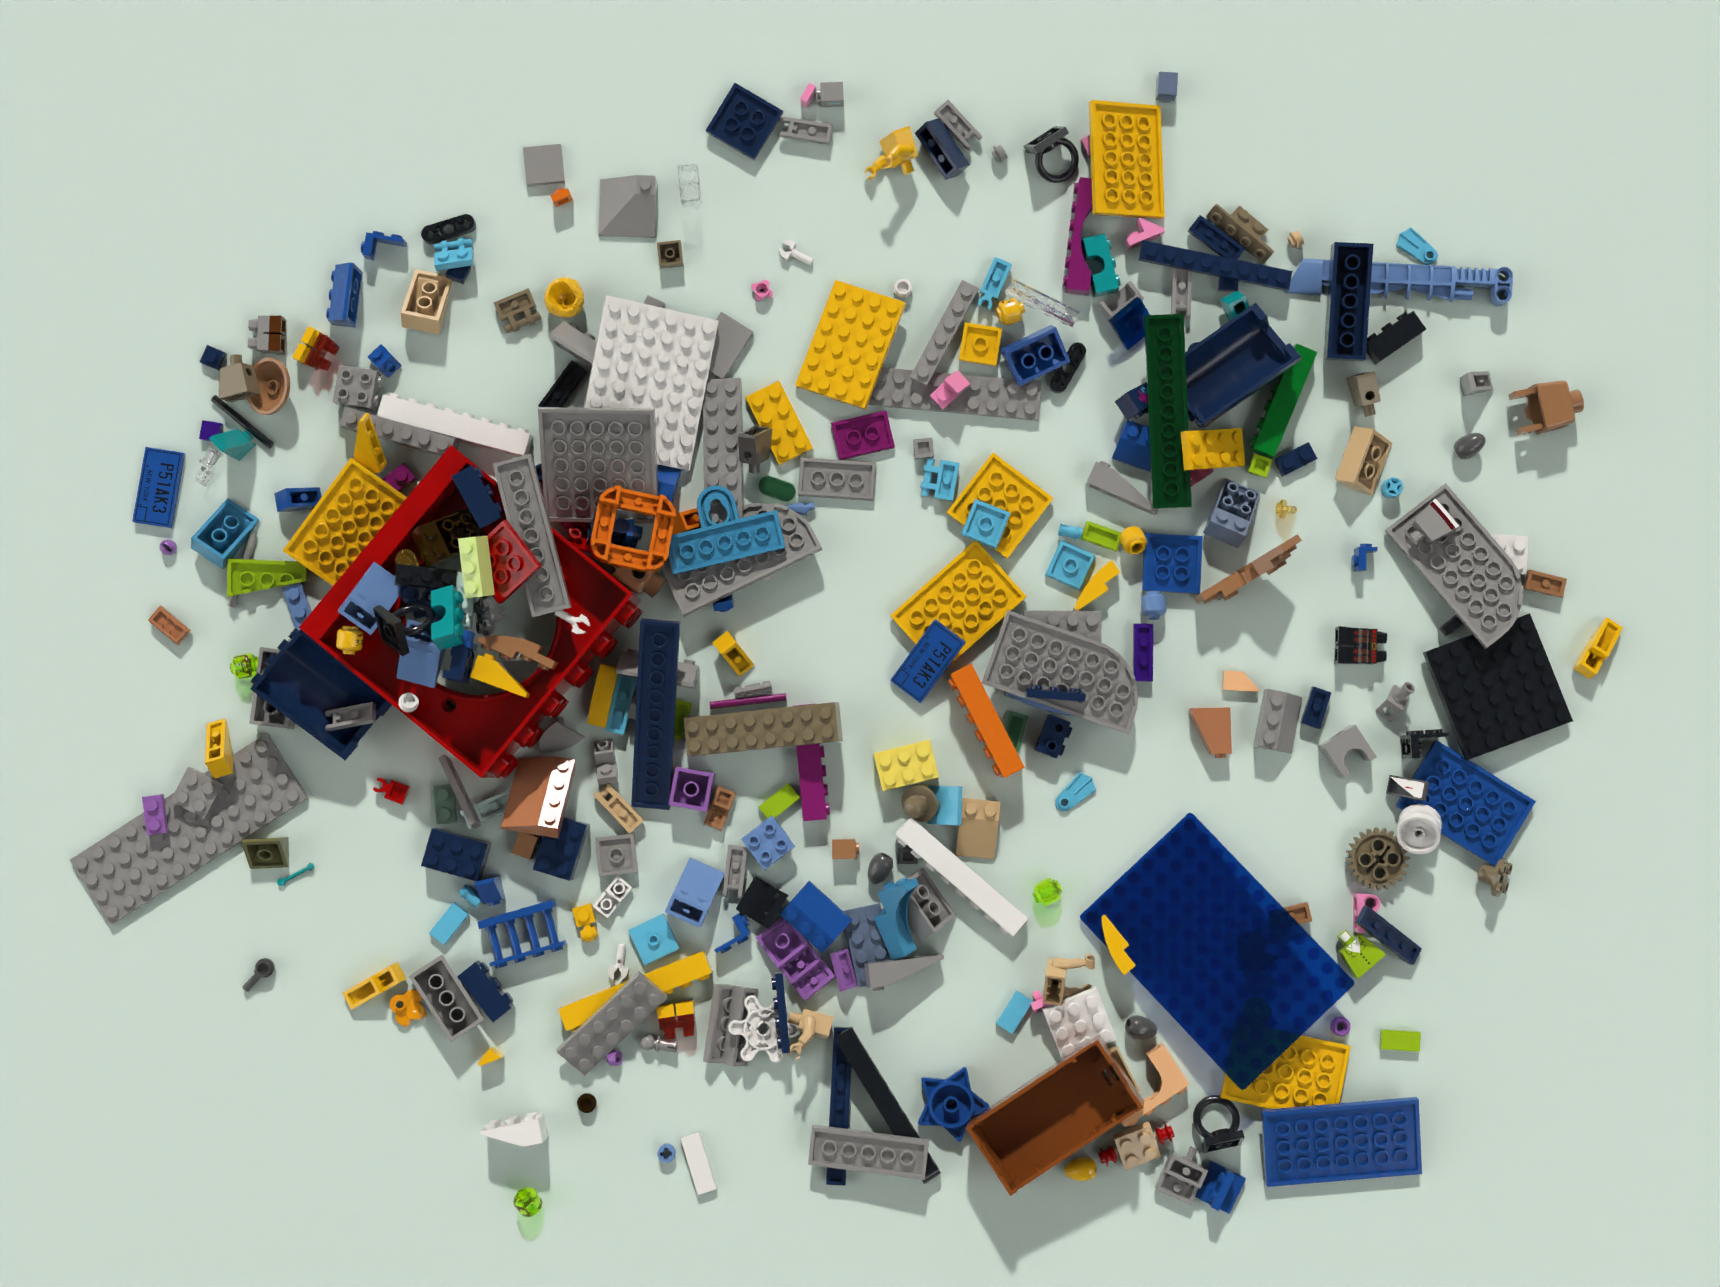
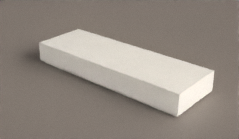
M700 1132L681 1137L680 1139L697 1194L700 1195L717 1189Z

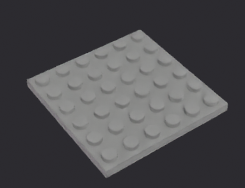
M538 408L543 495L549 522H591L596 513L601 494L616 485L622 486L624 489L659 496L655 409ZM617 509L615 519L623 518L628 520L629 518L633 519L634 523L654 524L655 516Z

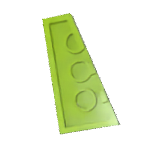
M228 558L227 597L307 581V568L298 561Z

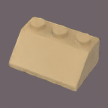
M1354 426L1347 448L1343 453L1340 467L1336 472L1335 480L1346 487L1373 496L1392 442L1374 429Z

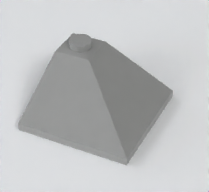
M633 175L600 180L599 236L655 238L657 179L655 176Z

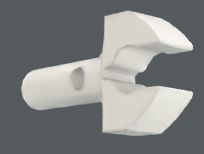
M792 240L782 242L783 245L791 250L785 252L779 248L783 259L788 261L789 258L795 257L808 265L813 263V258L796 250V242Z
M563 610L555 612L556 616L572 624V632L577 635L587 633L579 628L577 622H584L586 625L591 626L589 619L582 614L580 617H574Z
M618 944L616 963L613 967L609 966L608 974L612 980H614L615 971L618 968L621 972L620 981L628 975L629 969L623 965L624 944Z

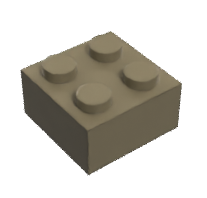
M681 240L657 243L660 269L684 266Z

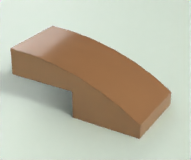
M718 786L703 825L722 831L736 793Z

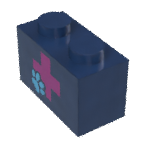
M1147 382L1128 391L1115 401L1127 421L1133 417L1137 420L1144 414H1148Z

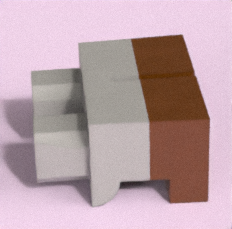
M281 315L258 316V319L249 320L248 328L250 331L257 332V338H248V348L258 350L262 354L276 353L277 355H285L286 338L283 336H286V319Z

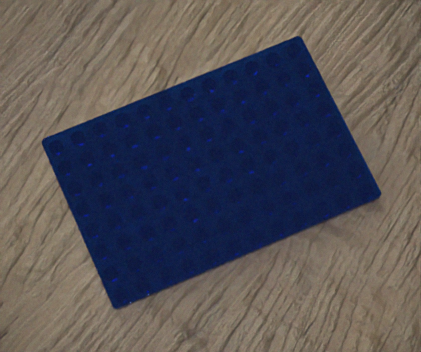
M1188 813L1080 915V919L1106 947L1101 917L1104 914L1129 944L1124 951L1136 965L1130 970L1131 974L1241 1090L1246 1089L1354 986L1352 978L1192 813Z

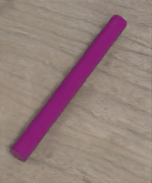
M786 693L712 701L709 703L710 709L786 701L787 699Z

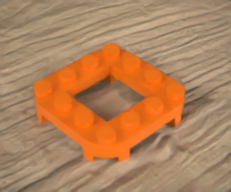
M619 485L607 489L601 494L597 504L590 540L592 556L601 563L642 572L660 570L669 555L676 509L667 497L661 494L660 496L624 489ZM617 509L655 516L648 551L611 544Z

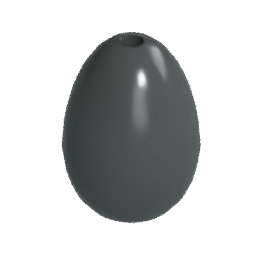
M1471 433L1458 439L1453 448L1460 459H1469L1481 451L1486 439L1481 433Z
M878 853L871 859L868 867V879L871 883L879 884L891 873L893 859L889 855Z
M1131 1016L1125 1023L1126 1033L1135 1039H1149L1157 1033L1156 1025L1143 1016Z

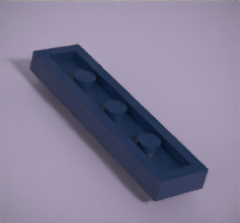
M1363 906L1355 923L1407 964L1414 965L1422 948L1369 906Z
M775 973V978H771L772 990L777 991V998H773L774 1010L778 1009L779 1017H775L776 1029H780L781 1037H777L778 1049H782L783 1054L790 1053L783 973Z

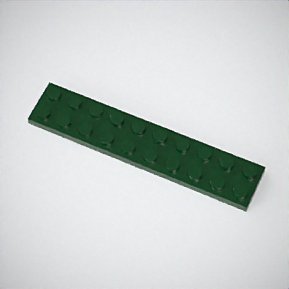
M1184 314L1145 315L1144 331L1152 509L1192 507L1190 470L1184 471L1181 432L1189 431Z

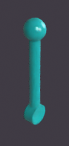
M309 863L307 867L286 878L278 879L277 884L279 886L285 885L292 878L308 870L312 871L314 865Z

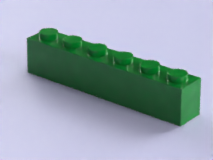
M1297 343L1293 347L1301 356V361L1281 374L1278 383H1274L1271 389V393H1273L1272 398L1267 400L1263 409L1266 411L1265 415L1260 417L1256 426L1259 428L1256 435L1253 434L1249 443L1251 445V452L1270 459L1275 457L1317 355L1316 351Z

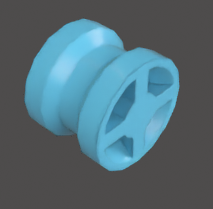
M1394 477L1385 480L1381 485V493L1387 498H1394L1403 490L1402 481Z

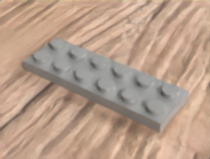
M638 971L557 1048V1053L583 1075H586L667 999V994Z
M813 1124L808 1165L925 1180L929 1139Z

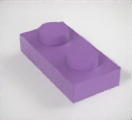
M164 794L142 797L147 836L169 833Z
M848 948L831 953L830 957L839 991H846L858 986Z

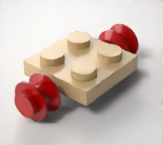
M1146 1122L1112 1135L1116 1145L1115 1150L1111 1145H1108L1107 1150L1100 1148L1101 1152L1098 1153L1101 1163H1105L1107 1167L1109 1161H1113L1116 1164L1118 1156L1121 1159L1124 1170L1161 1157L1156 1142L1159 1141L1160 1144L1165 1145V1140L1169 1139L1173 1142L1172 1138L1175 1135L1172 1127H1167L1166 1123L1163 1129L1156 1127L1155 1134H1153L1150 1123Z

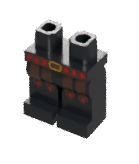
M1335 627V645H1354L1355 647H1335L1334 664L1373 665L1386 661L1387 653L1386 651H1377V643L1386 644L1387 633L1377 631V629Z

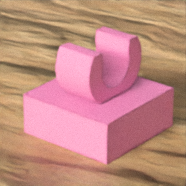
M1040 990L1032 993L1035 1002L1030 1004L1034 1014L1042 1011V1008L1051 1005L1043 1003Z

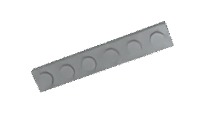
M964 280L961 281L910 376L911 380L925 387L928 386L979 291L978 287Z

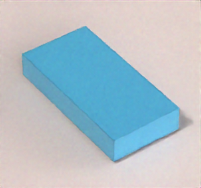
M454 902L429 934L445 945L469 914Z
M1016 990L996 1021V1024L1013 1034L1031 1006L1030 1003L1033 1001Z

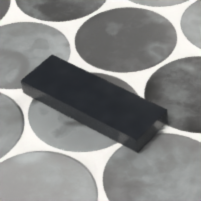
M571 360L538 406L562 407L587 374V371Z

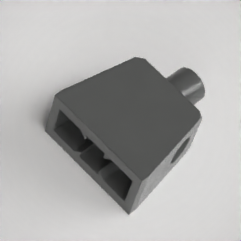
M753 426L738 433L739 459L741 463L749 464L750 473H759L760 463L769 459L772 428Z

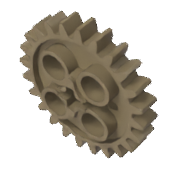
M1374 827L1373 833L1371 829H1366L1367 835L1359 832L1361 838L1353 837L1356 843H1349L1352 851H1346V853L1351 855L1350 858L1345 859V861L1351 862L1347 866V869H1353L1350 876L1357 875L1355 882L1362 881V887H1366L1369 884V889L1371 890L1374 889L1375 885L1379 891H1381L1382 885L1385 889H1389V883L1392 886H1396L1395 880L1402 881L1400 874H1407L1403 868L1409 867L1405 860H1409L1410 857L1404 855L1408 851L1399 844L1397 836L1393 837V831L1387 833V830L1382 828L1381 832H1379V829ZM1376 840H1379L1381 843V847L1379 850L1376 851L1373 847V843ZM1389 846L1388 851L1384 852L1386 847ZM1391 853L1395 856V861L1392 864L1387 859ZM1366 854L1368 861L1363 865L1360 862V857ZM1376 855L1380 856V857H1379L1380 863H1379V862H1375V861L1377 860V859L1375 858ZM1378 867L1382 870V875L1379 878L1374 874Z

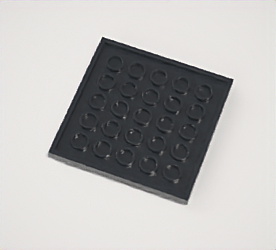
M1530 613L1517 618L1513 626L1486 649L1472 634L1423 652L1465 761L1573 721Z

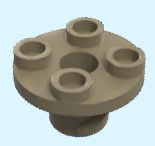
M923 783L908 787L901 799L905 814L918 822H926L932 819L940 806V802L933 791Z
M1503 858L1499 859L1495 867L1483 864L1478 870V881L1491 886L1492 896L1499 897L1502 893L1506 894L1509 883L1506 881L1508 875L1511 874L1512 864Z

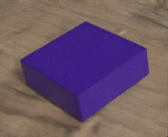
M202 420L199 439L211 441L209 440L211 436L222 433L223 424Z

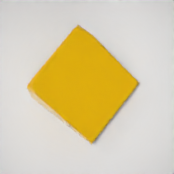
M491 1047L480 1059L478 1065L482 1066L493 1062L504 1055L496 1048Z

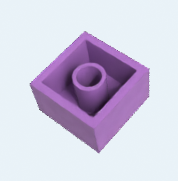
M675 767L668 805L708 812L715 773Z

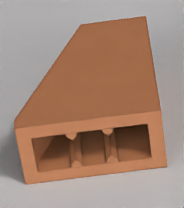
M1230 707L1190 708L1189 714L1208 753L1215 754V758H1226V754H1232Z

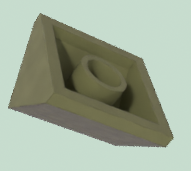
M288 837L242 840L241 843L250 869L289 867Z

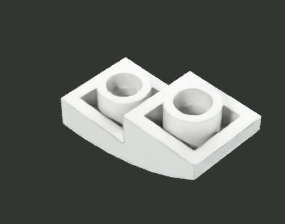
M617 876L592 907L608 919L633 887Z

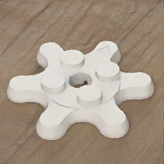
M749 995L744 1000V1005L748 1011L747 1017L742 1021L733 1020L728 1025V1030L731 1034L742 1035L745 1038L746 1043L740 1052V1056L744 1061H751L758 1051L763 1050L767 1052L772 1062H780L783 1054L782 1050L778 1049L777 1037H781L780 1029H776L775 1017H779L778 1009L774 1010V1001L769 1007H762L757 997ZM762 1023H765L768 1027L765 1034H760L758 1030ZM787 1023L788 1036L791 1038L797 1036L799 1033L797 1031L798 1026Z

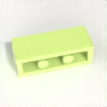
M488 536L459 538L465 598L495 595Z

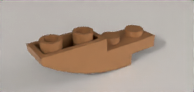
M500 635L478 637L477 639L478 642L482 643L481 648L489 652L494 649L499 652V657L508 661L510 658L516 660L520 653V658L528 662L533 659L539 662L538 667L546 671L549 668L555 670L558 662L541 655L543 646L528 640Z

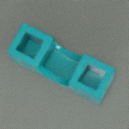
M1105 233L1083 238L1081 245L1085 261L1097 260L1103 267L1102 272L1091 276L1094 297L1116 293L1119 286H1121L1119 275L1115 274L1116 261L1114 256L1111 257L1110 254L1112 249L1110 239L1106 238Z
M453 585L431 591V608L439 617H443L440 621L431 623V640L440 650L462 644V635H464V628L462 626V619L464 618L462 603L464 599L462 593Z

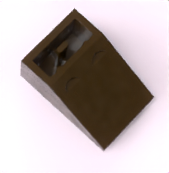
M469 508L417 526L411 533L426 567L430 568L460 556L459 538L483 536Z

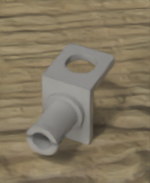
M1405 682L1401 688L1394 685L1387 699L1376 709V712L1389 722H1392L1404 710L1410 694L1415 690L1414 685L1410 682ZM1389 707L1394 713L1391 715L1386 714L1383 708Z

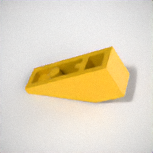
M365 413L358 422L354 459L371 472L380 473L386 466L387 461L369 413Z
M487 653L484 656H477L470 674L471 678L529 698L530 694L500 662L495 661V656Z
M224 718L207 723L205 764L214 779L232 774L234 760L227 721Z

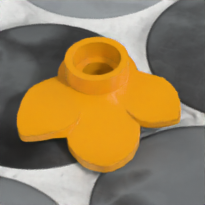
M408 990L404 995H394L390 1000V1009L395 1013L396 1021L404 1027L410 1025L411 1019L420 1020L427 1016L424 1007L420 1004L423 998L418 990ZM402 1001L403 1006L397 1007L396 1003Z

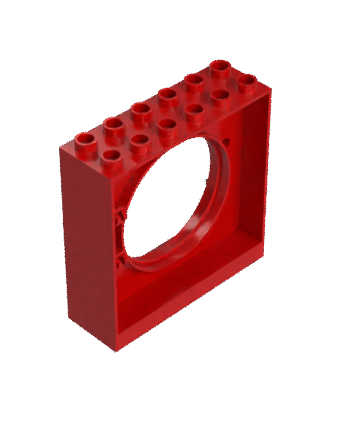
M450 445L299 628L480 778L496 777L499 779L502 776L505 779L520 762L513 755L520 747L525 748L527 746L530 749L536 744L544 731L538 726L546 716L548 718L552 716L555 719L569 703V700L563 696L571 685L580 689L588 681L594 672L588 667L589 663L596 655L605 659L618 643V640L612 635L621 625L627 629L631 628L643 611L637 607L641 599L551 527L572 608L564 609L563 611L574 617H580L581 614L586 616L591 626L586 625L584 622H577L579 628L587 632L577 635L572 632V624L556 616L555 635L546 657L558 662L555 670L549 668L546 671L539 667L529 678L520 683L530 694L529 698L509 691L491 695H468L448 689L438 682L435 688L398 679L396 676L400 654L381 641L378 627L372 635L359 627V630L363 632L362 649L355 651V655L343 654V650L336 647L337 631L342 629V626H358L338 613V609L372 563L376 562L394 576L396 564L426 567L411 533L417 526L468 508L451 476L471 465H474L475 468L478 466ZM481 469L484 475L482 480L485 486L489 484L494 493L492 496L494 502H499L504 511L497 482ZM505 511L501 513L503 518L480 529L483 536H487L503 520H507ZM399 596L389 612L393 613L395 610L407 606V604ZM403 615L399 619L402 620L405 626V615ZM412 693L417 696L419 705L415 711L404 712L400 709L398 701L402 694ZM450 701L456 706L455 709L446 703Z

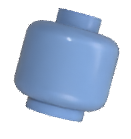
M1148 591L1146 595L1142 596L1141 612L1144 616H1148L1149 620H1158L1160 616L1166 613V597L1160 591Z

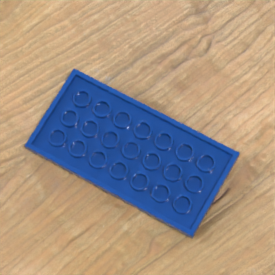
M1417 1097L1261 1110L1265 1185L1267 1187L1422 1174L1419 1099Z

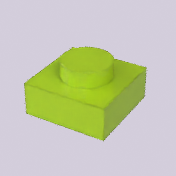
M1254 453L1247 473L1267 478L1273 459Z

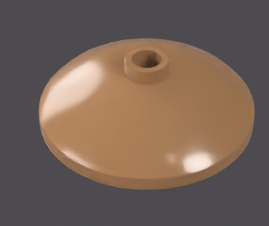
M269 357L259 360L253 366L260 395L247 398L251 408L263 415H272L284 406L291 386L286 366L280 360Z

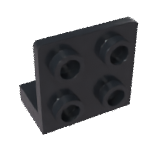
M1442 729L1425 730V734H1423V730L1406 731V735L1400 736L1402 759L1420 758L1422 745L1418 738L1447 737L1449 732L1443 733Z
M754 877L737 905L736 910L769 929L789 895L762 879Z

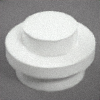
M899 279L895 282L894 293L898 297L906 298L912 293L913 287L909 280Z
M404 693L400 696L398 705L404 712H413L417 709L419 700L412 693Z

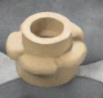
M1298 231L1289 233L1290 237L1287 238L1292 248L1296 247L1299 249L1304 244L1301 234Z

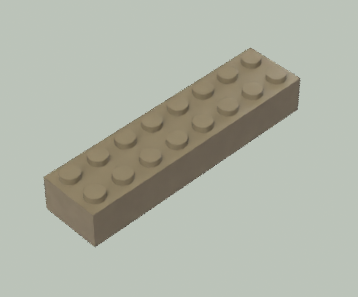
M839 702L684 718L687 757L843 741Z

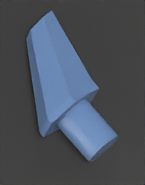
M803 502L784 505L796 513L808 516L807 512L815 509L813 502L806 505Z

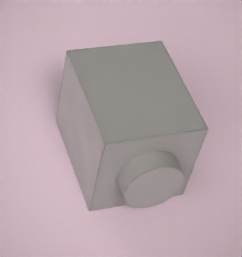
M843 82L820 83V89H817V101H821V107L844 106Z

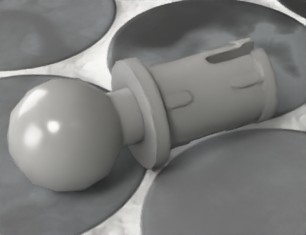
M645 1035L641 1038L640 1044L644 1050L656 1048V1052L661 1050L676 1053L678 1040L661 1039V1036H658L657 1040H655L653 1036Z

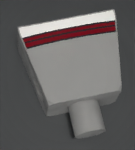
M1435 498L1412 523L1415 531L1409 535V538L1414 544H1418L1424 539L1430 545L1455 532L1459 528V524Z

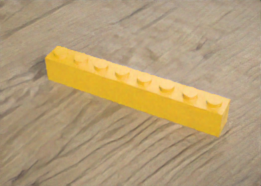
M702 950L647 972L644 975L668 995L674 992L673 988L680 986L683 989L692 985L691 981L698 979L700 982L710 978L709 974L713 970L705 950ZM629 980L560 1007L558 1011L566 1031L572 1029V1032H575Z

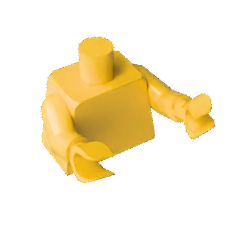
M910 126L895 130L880 140L879 143L885 154L881 155L873 163L872 167L868 166L864 173L870 172L872 174L868 177V180H872L877 171L890 167L901 166L904 175L914 172L911 161L918 157V152Z

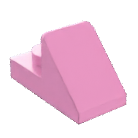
M1138 218L1136 224L1140 233L1136 231L1129 234L1124 244L1127 250L1141 245L1143 240L1151 241L1161 237L1165 230L1161 226Z
M957 370L944 379V382L930 395V398L944 410L970 383Z

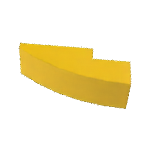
M1112 560L1104 565L1085 585L1073 608L1074 611L1080 610L1109 590L1105 583L1120 573Z
M1606 617L1585 646L1573 669L1588 679L1597 675L1604 659L1608 658L1623 627Z
M600 664L587 724L606 728L618 679L616 666Z
M1104 914L1101 917L1106 945L1116 966L1125 975L1136 966L1124 951L1129 944Z
M396 962L342 994L352 1010L407 978L399 963Z

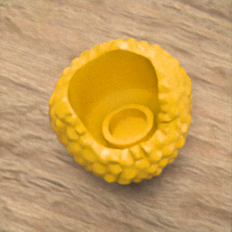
M562 277L553 280L548 285L544 301L550 313L569 318L576 316L582 311L584 293L576 280Z

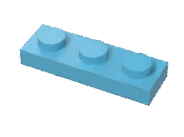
M618 675L605 731L625 735L629 719L627 716L632 696H634L637 686L636 678Z

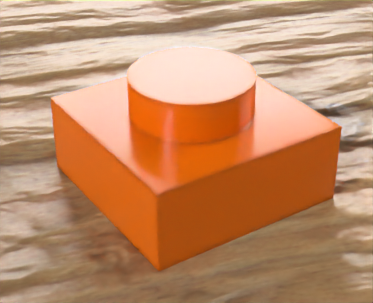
M568 188L558 189L553 195H550L555 207L573 201Z

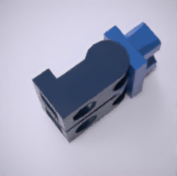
M595 514L588 526L586 544H590ZM615 519L611 542L624 547L629 545L635 549L638 540L642 538L643 527L635 526L633 519Z
M464 630L462 644L451 648L452 660L450 669L443 671V678L469 684L474 661L473 651H477L478 645L473 643L475 633L472 631Z

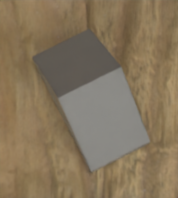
M1489 371L1468 372L1460 377L1464 396L1493 390Z

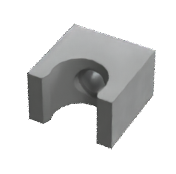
M1356 725L1347 726L1318 745L1339 778H1346L1350 775V770L1344 763V758L1348 751L1352 749L1358 751L1365 761H1372L1377 757Z

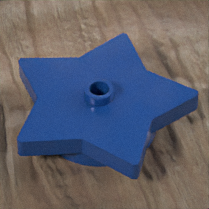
M965 1066L946 1079L921 1077L927 1102L919 1117L918 1124L943 1126L954 1138L961 1142L969 1119L989 1108V1104L971 1090L967 1068ZM949 1099L954 1100V1104L952 1106H949L947 1104V1101Z

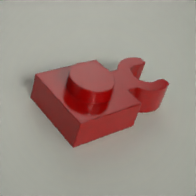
M377 778V781L382 783V788L374 787L373 790L378 793L386 792L384 798L404 805L410 786L395 780H391L390 784H388L384 778Z

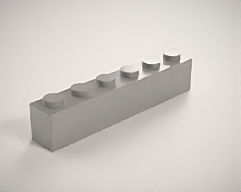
M345 407L340 426L357 432L358 422L365 412ZM370 414L379 439L442 456L450 445L458 449L459 441L453 437Z

